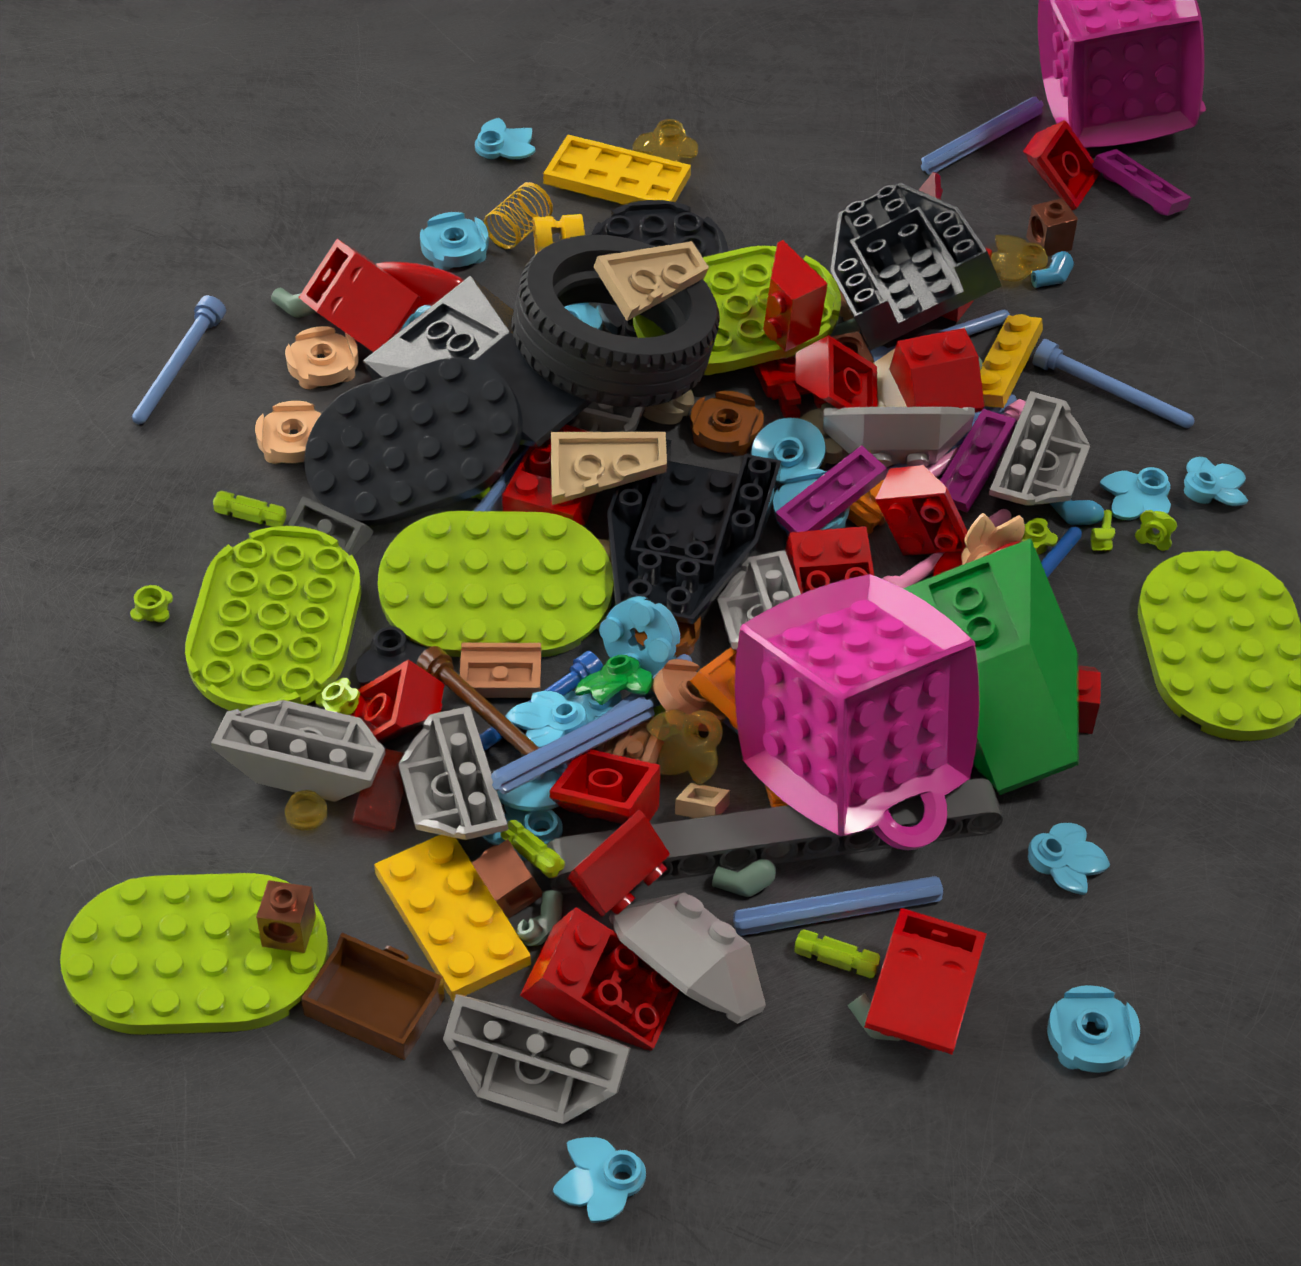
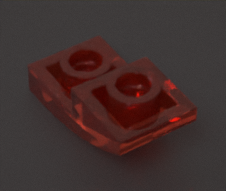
M385 749V756L372 785L361 790L359 793L352 823L389 832L394 831L404 791L398 764L405 753Z

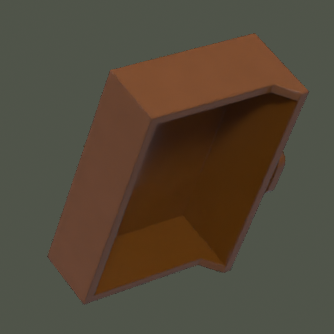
M341 933L336 948L301 998L303 1012L309 1018L406 1060L445 999L443 976L407 961L409 956L392 946L387 945L384 950H381L345 933Z

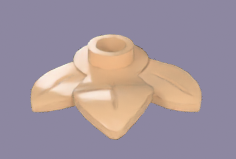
M982 513L974 521L966 534V548L961 557L963 565L982 558L1003 545L1021 541L1025 531L1023 518L1019 515L995 527L992 521Z

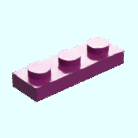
M1115 149L1096 155L1093 168L1103 173L1105 179L1116 182L1127 189L1131 196L1142 199L1153 206V210L1157 213L1168 216L1187 209L1191 200L1190 196L1119 150Z
M986 409L981 411L940 479L947 487L958 510L967 513L1010 442L1017 425L1015 418Z
M861 445L777 510V521L789 532L820 530L884 480L887 475V467Z

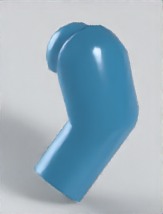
M1066 251L1055 253L1051 258L1052 262L1049 268L1032 271L1031 282L1033 287L1038 288L1064 283L1074 265L1072 256Z
M1070 500L1049 503L1063 520L1070 525L1097 524L1104 517V509L1095 501Z

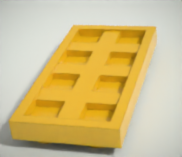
M567 135L543 173V184L617 202L622 205L643 200L676 202L691 176V165Z
M438 835L374 864L376 876L434 972L443 976L444 988L452 1001L455 1000L456 994L466 996L531 965L530 953L455 837Z

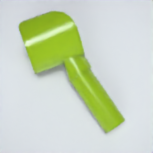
M1110 510L1104 511L1101 528H1092L1090 541L1093 551L1112 550L1113 548L1112 538L1115 536V528L1111 527L1112 511Z

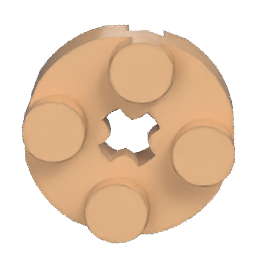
M313 327L295 336L296 342L291 347L289 344L286 347L285 355L288 371L294 378L299 380V385L305 389L348 382L355 377V369L359 361L358 348L354 338L345 333L344 337L341 334H336L335 328ZM324 354L325 358H318L317 355Z
M286 401L272 406L273 412L269 413L265 418L264 414H262L255 425L257 444L264 453L265 460L272 464L304 462L308 437L321 413L315 411L313 404L304 401ZM292 429L298 430L297 434H289Z

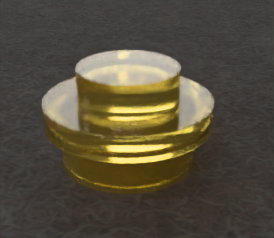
M302 790L294 793L285 807V817L288 824L297 830L307 831L315 829L322 825L327 818L326 802L316 792L311 790Z

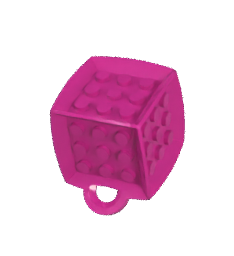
M1039 0V55L1047 100L1056 123L1066 120L1085 148L1147 141L1178 133L1197 125L1199 117L1206 111L1205 104L1202 101L1204 85V36L1202 17L1197 0Z
M871 574L842 580L807 591L762 612L741 625L737 646L735 704L743 761L785 803L816 824L841 837L873 829L884 842L897 849L915 850L930 844L937 839L946 824L947 803L945 795L969 780L973 767L980 711L979 673L975 641L953 621L926 601L891 582ZM920 795L925 809L922 820L912 827L898 824L892 818L888 809L903 800Z

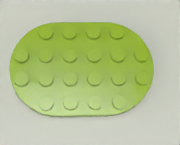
M751 246L703 257L709 267L703 280L710 288L716 300L720 316L718 332L704 375L733 371L793 356L801 349L827 335L830 336L838 323L841 308V294L833 276L819 262L805 255L803 260L828 283L820 332L818 336L785 352L775 341L770 340L763 330L777 246ZM640 314L633 317V325L638 338L657 337L666 334L659 326Z
M448 511L422 518L409 525L394 538L385 551L380 563L378 592L383 613L391 626L400 628L410 641L426 647L439 646L450 657H461V643H541V657H548L574 649L581 645V641L596 628L599 629L611 606L613 574L608 554L599 540L585 527L566 517L544 512Z
M275 526L248 533L249 539L234 547L228 544L211 561L202 582L185 643L188 671L194 685L207 699L229 711L239 709L241 712L256 705L280 700L303 705L316 700V697L329 684L336 682L344 668L361 597L360 573L356 560L352 554L349 556L339 546V541L332 536L315 529L299 526Z
M1230 551L1183 552L1155 567L1147 576L1141 589L1138 602V618L1154 681L1166 705L1179 718L1185 715L1192 721L1202 725L1200 731L1229 740H1263L1278 736L1293 728L1296 721L1301 718V622L1294 601L1284 584L1262 566L1237 556Z
M256 873L161 875L133 878L103 891L87 903L76 915L63 939L60 956L61 972L66 989L74 1004H78L82 1010L92 1017L95 1023L110 1030L144 1035L248 1031L273 1024L287 1017L289 1010L301 1001L302 996L328 960L329 943L326 925L322 914L314 903L316 919L305 953L262 947L256 916L268 880L289 882L270 875Z

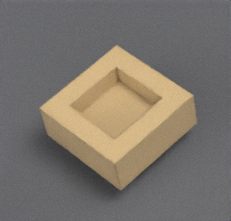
M690 783L676 798L675 814L690 817V819L721 815L729 806L730 790Z

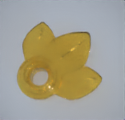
M665 119L657 124L654 132L643 133L637 137L633 143V151L679 162L681 157L695 158L698 153V144L694 139L686 136V132L679 121Z
M995 235L998 251L992 253L991 261L996 273H1000L1001 280L1020 281L1027 278L1032 271L1042 270L1047 267L1048 257L1041 245L1027 243L1024 239L1016 236Z
M672 709L660 713L649 722L647 730L656 738L665 741L658 759V765H661L660 774L676 775L688 770L697 785L705 783L713 776L718 765L716 747L720 743L723 734L721 722L713 713L701 710L688 715L677 709ZM701 723L706 725L709 730L706 739L698 734V726Z

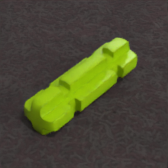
M225 491L217 492L213 500L216 513L229 516L231 512L233 513L232 517L258 524H263V521H265V525L270 527L283 526L286 521V509L283 506L270 504L268 507L267 502L240 495L234 498L233 493Z
M517 820L508 821V830L500 832L501 837L505 841L508 839L519 854L536 868H539L548 878L557 877L559 871L565 867V861L553 849L548 848V845L531 831L525 829Z
M806 929L800 931L795 942V952L808 958L816 955L818 956L817 961L847 971L855 968L857 969L856 974L868 978H874L880 965V955L866 949L863 952H858L857 946L824 936L822 940L818 938V933Z

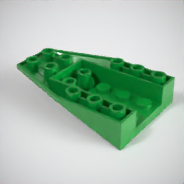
M1027 539L903 588L940 611L975 641L979 673L980 711L973 766L986 780L992 783L993 788L998 794L1007 793L1078 766V652L1032 539Z

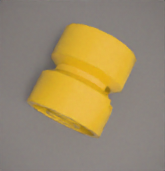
M582 214L562 215L559 221H556L553 216L533 218L535 255L548 245L555 243L552 240L553 234L559 233L560 240L585 235Z

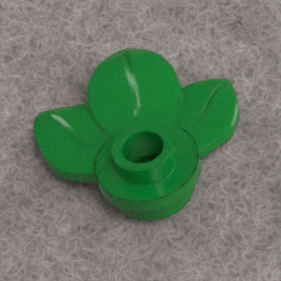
M616 655L611 657L600 671L582 679L576 686L575 694L584 695L591 693L592 697L600 705H603L621 690H627L634 694H647L653 684V677L650 671L641 668L636 658L627 655Z

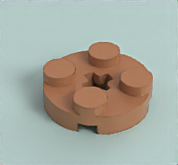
M683 659L669 660L653 678L651 686L661 705L668 711L666 714L667 720L674 727L682 730L689 726L699 731H715L727 716L713 703L705 700L699 690L690 682L697 674L696 671L700 666Z

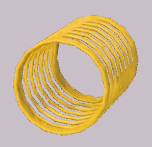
M525 182L485 216L484 224L488 229V236L499 247L512 249L533 231V226H530L529 223H533V221L528 220L524 211L532 219L539 217L533 203L526 196L522 195L521 191L529 193L532 197L534 196L530 192L523 190L522 187H529L536 191L534 188L539 190L549 204L550 212L548 214L545 200L536 191L545 203L546 217L551 216L553 212L551 199L539 185ZM521 196L525 197L532 204L537 215L530 211ZM534 197L535 200L537 201V203H538L539 206H540V209H541V211H542V217H543V210H542V208H541V205H540V203L538 202V200L536 199V197ZM514 199L518 200L523 210L517 204L514 203ZM509 202L514 204L517 212L510 207ZM505 206L510 209L516 219L517 217L513 214L512 210L518 215L520 220L517 219V221L523 224L524 229L520 228L513 216L505 211ZM517 207L521 209L526 218L518 211ZM492 214L495 215V220L503 231L504 229L499 225L496 215H499L504 224L515 233L516 237L504 231L510 237L516 238V241L505 239L515 243L514 245L503 244L493 236L487 223L489 215L493 228ZM519 214L528 221V225L523 223ZM508 215L512 217V219L515 221L517 225L514 224V222L508 217ZM503 218H504L506 221H508V223L511 225V227H512L513 229H511V228L505 223V221L503 220Z

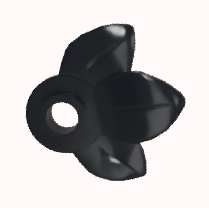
M393 626L381 628L376 632L371 641V649L358 658L356 664L357 680L361 685H366L408 659L417 665L418 658L429 647L410 641L400 628Z

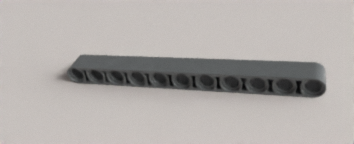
M967 780L945 795L947 820L943 831L934 841L983 835L998 829L1004 821L992 783L989 780ZM918 795L903 800L888 810L898 824L912 827L922 820L925 809L922 798ZM789 805L651 824L670 853L669 857L662 862L667 870L654 882L715 873L718 866L729 870H740L760 859H768L773 864L893 848L884 842L873 829L841 837L816 824ZM617 829L560 837L550 841L547 847L553 849L565 861V867L559 871L557 877L549 878L551 889L562 894L579 893L567 878L580 862Z

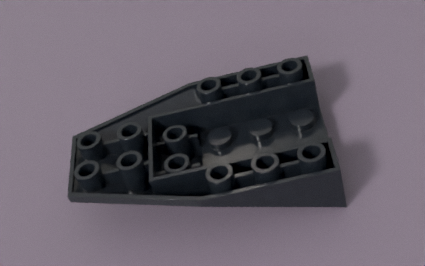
M899 182L895 185H887L881 188L877 194L863 201L858 200L849 204L845 210L838 213L830 271L870 350L1002 286L986 248L959 208Z
M471 276L363 360L373 381L444 358H469L490 366L506 380L519 401L523 418L520 444L526 446L540 447L551 438V432H558L592 403V401L579 398L554 386L528 364L513 337L512 316L514 310Z
M666 439V472L617 486L607 511L615 605L632 597H646L644 600L651 601L654 604L661 603L667 607L676 621L694 624L757 548L772 511L773 498L777 488L779 492L781 460L744 454L739 474L671 461V440Z

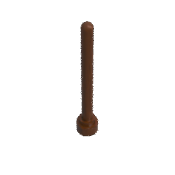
M439 646L429 647L420 655L417 661L419 667L443 682L523 756L539 749L531 739L454 671L452 658Z

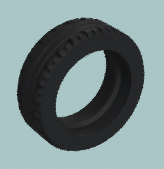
M610 235L575 236L548 245L526 264L522 273L512 316V332L516 345L528 364L540 376L561 390L579 398L604 405L649 407L680 397L694 388L702 376H704L720 322L716 300L710 288L702 279L640 314L659 326L666 333L665 335L634 338L615 335L594 328L571 314L565 306L579 303H603L617 306L594 268L597 257L653 248L655 246L633 239Z

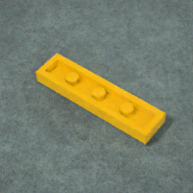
M1024 314L1007 316L980 370L984 406L1005 407L1043 331L1042 318L1029 317Z

